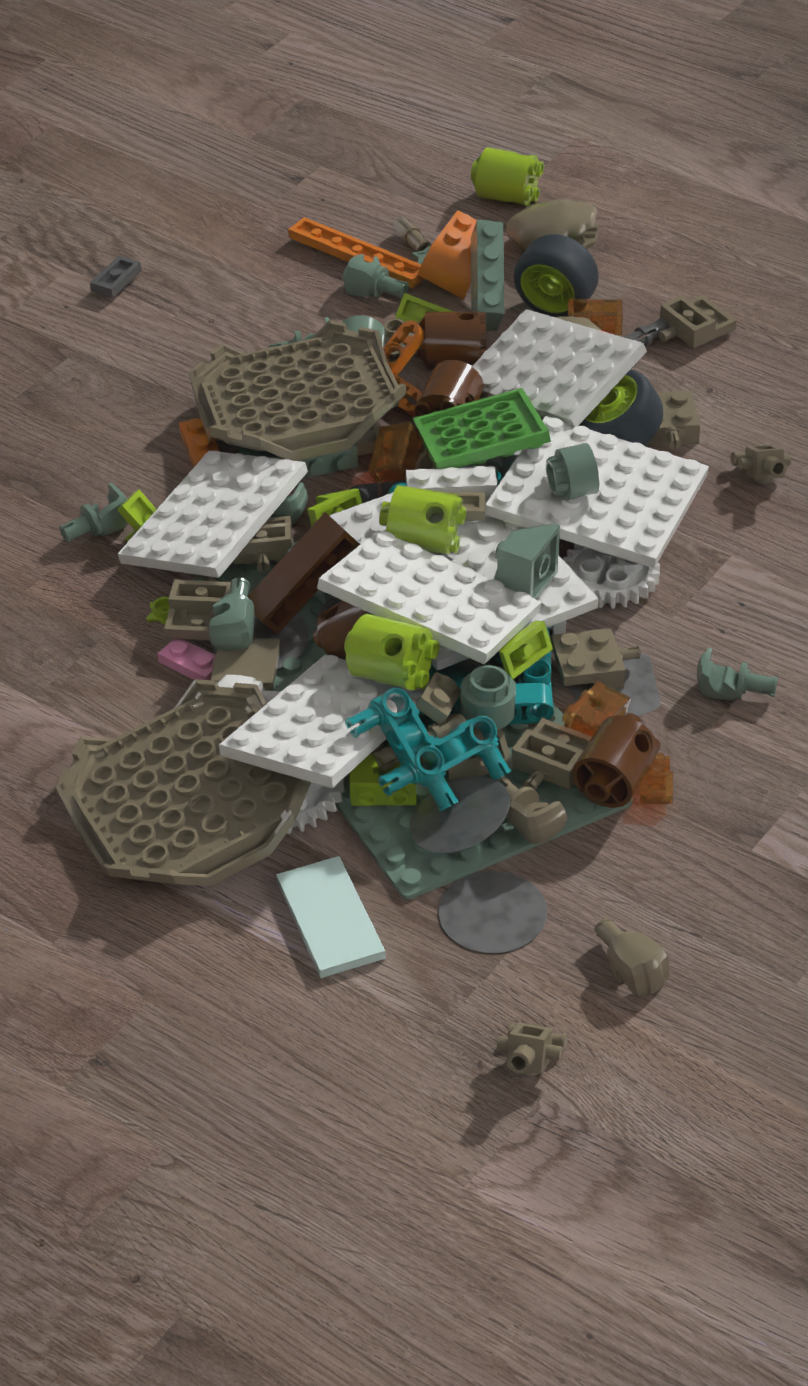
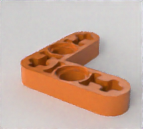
M410 320L399 326L383 349L387 363L398 385L405 384L406 394L399 400V405L396 407L408 415L416 417V405L410 404L407 399L410 397L418 401L422 392L398 376L425 339L424 330L415 321ZM410 332L414 333L412 337L408 336ZM395 351H400L398 359L394 362H389L390 355Z

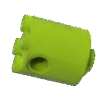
M487 147L474 161L471 168V180L475 187L476 195L483 199L515 202L529 206L531 202L538 201L540 188L537 187L538 178L542 176L544 171V162L539 161L536 155H521L514 151Z
M398 485L394 490L391 502L384 501L381 505L379 524L386 526V532L392 533L395 538L417 544L428 552L450 555V553L457 554L460 546V536H457L459 525H464L466 507L462 506L463 498L456 494Z
M365 614L357 620L352 630L348 633L344 644L347 669L351 675L409 690L426 688L429 682V670L432 659L437 657L440 647L439 642L433 640L432 633L428 628L371 614Z

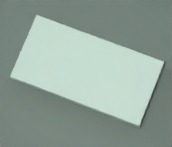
M340 856L276 874L277 884L320 978L386 959L385 949Z

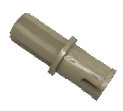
M399 216L398 219L393 220L394 229L402 236L403 242L406 245H410L416 252L424 251L427 246H432L421 235L420 229L413 226L405 217Z

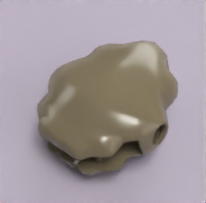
M559 198L528 206L506 222L505 230L508 237L524 250L535 239L548 234L567 236L588 249L595 246L598 239L599 225L595 224L598 211L596 206L588 202Z

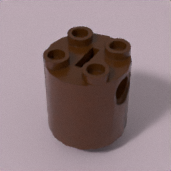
M425 312V316L418 324L425 332V339L416 352L425 362L426 367H435L438 363L445 360H459L473 366L486 351V312Z
M445 360L438 363L432 369L415 406L416 417L480 400L484 389L482 377L472 366L459 360Z
M341 601L322 611L318 616L317 630L313 633L314 641L318 647L325 650L327 655H334L339 659L346 660L344 644L348 633L361 616L374 614Z
M633 713L608 717L600 723L574 764L572 770L573 782L578 790L590 801L609 808L623 807L630 802L656 759L661 743L641 723L640 718Z

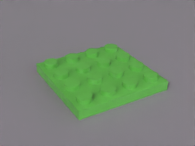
M523 388L413 418L415 429L435 469L459 468L470 464L480 465L491 458L498 456L509 457L516 451L537 449L543 446V444L551 442L549 430Z

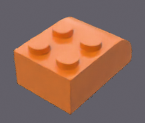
M457 210L433 242L424 258L418 275L464 300L471 290V235L477 220Z

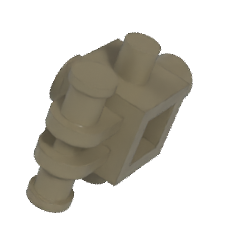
M774 444L746 446L745 451L742 453H731L732 466L738 465L740 470L746 469V475L756 479V483L767 484L773 483L774 478H784L787 466L791 465V456L789 454L784 455V449Z
M518 1022L517 1025L511 1023L508 1035H499L497 1049L508 1051L506 1068H510L518 1074L533 1076L542 1074L550 1063V1059L561 1060L563 1051L567 1047L568 1034L553 1033V1028L521 1022Z

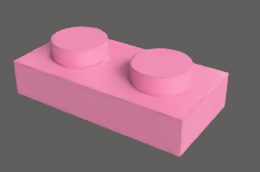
M173 639L157 653L159 663L193 680H211L215 654L184 639Z

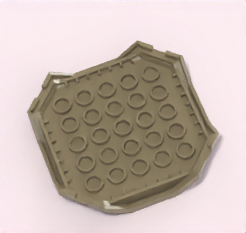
M331 320L312 339L248 353H242L221 344L210 353L211 360L207 364L200 362L189 371L198 413L209 442L222 439L227 444L257 451L266 450L292 461H300L349 450L405 396L406 387L405 384L398 385L387 363L379 330L360 327L358 329L359 332L347 330V324Z
M194 679L174 709L114 739L80 736L72 753L74 760L69 770L64 769L55 788L79 835L103 873L111 877L152 882L212 886L273 853L294 824L311 782L220 756L219 744L267 704L258 685L235 683L233 688L219 687L217 681Z

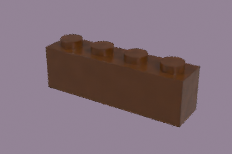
M325 512L248 595V598L254 604L255 616L278 635L319 590L317 589L319 578L356 549L360 543Z

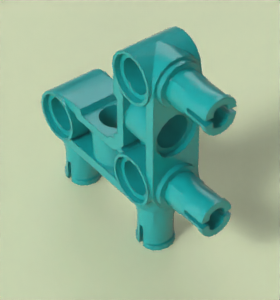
M400 688L389 689L384 694L371 700L367 709L345 719L347 729L358 723L360 724L349 732L354 738L359 737L364 732L378 725L401 763V766L378 778L380 787L390 781L393 782L383 789L387 796L392 795L410 783L420 784L428 788L441 812L459 802L444 778V775H446L445 771L475 755L476 757L480 756L494 780L511 772V769H509L497 748V745H499L497 727L491 718L478 716L458 725L449 731V735L442 739L434 738V736H429L418 717L420 712L406 691ZM387 700H391L396 704L397 713L389 710L386 704ZM473 727L481 731L483 735L482 740L475 737ZM420 757L428 760L430 770H426L421 766Z

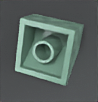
M552 523L512 531L505 541H501L496 548L495 558L498 561L494 580L502 582L504 587L510 590L525 592L537 600L558 573L560 525Z

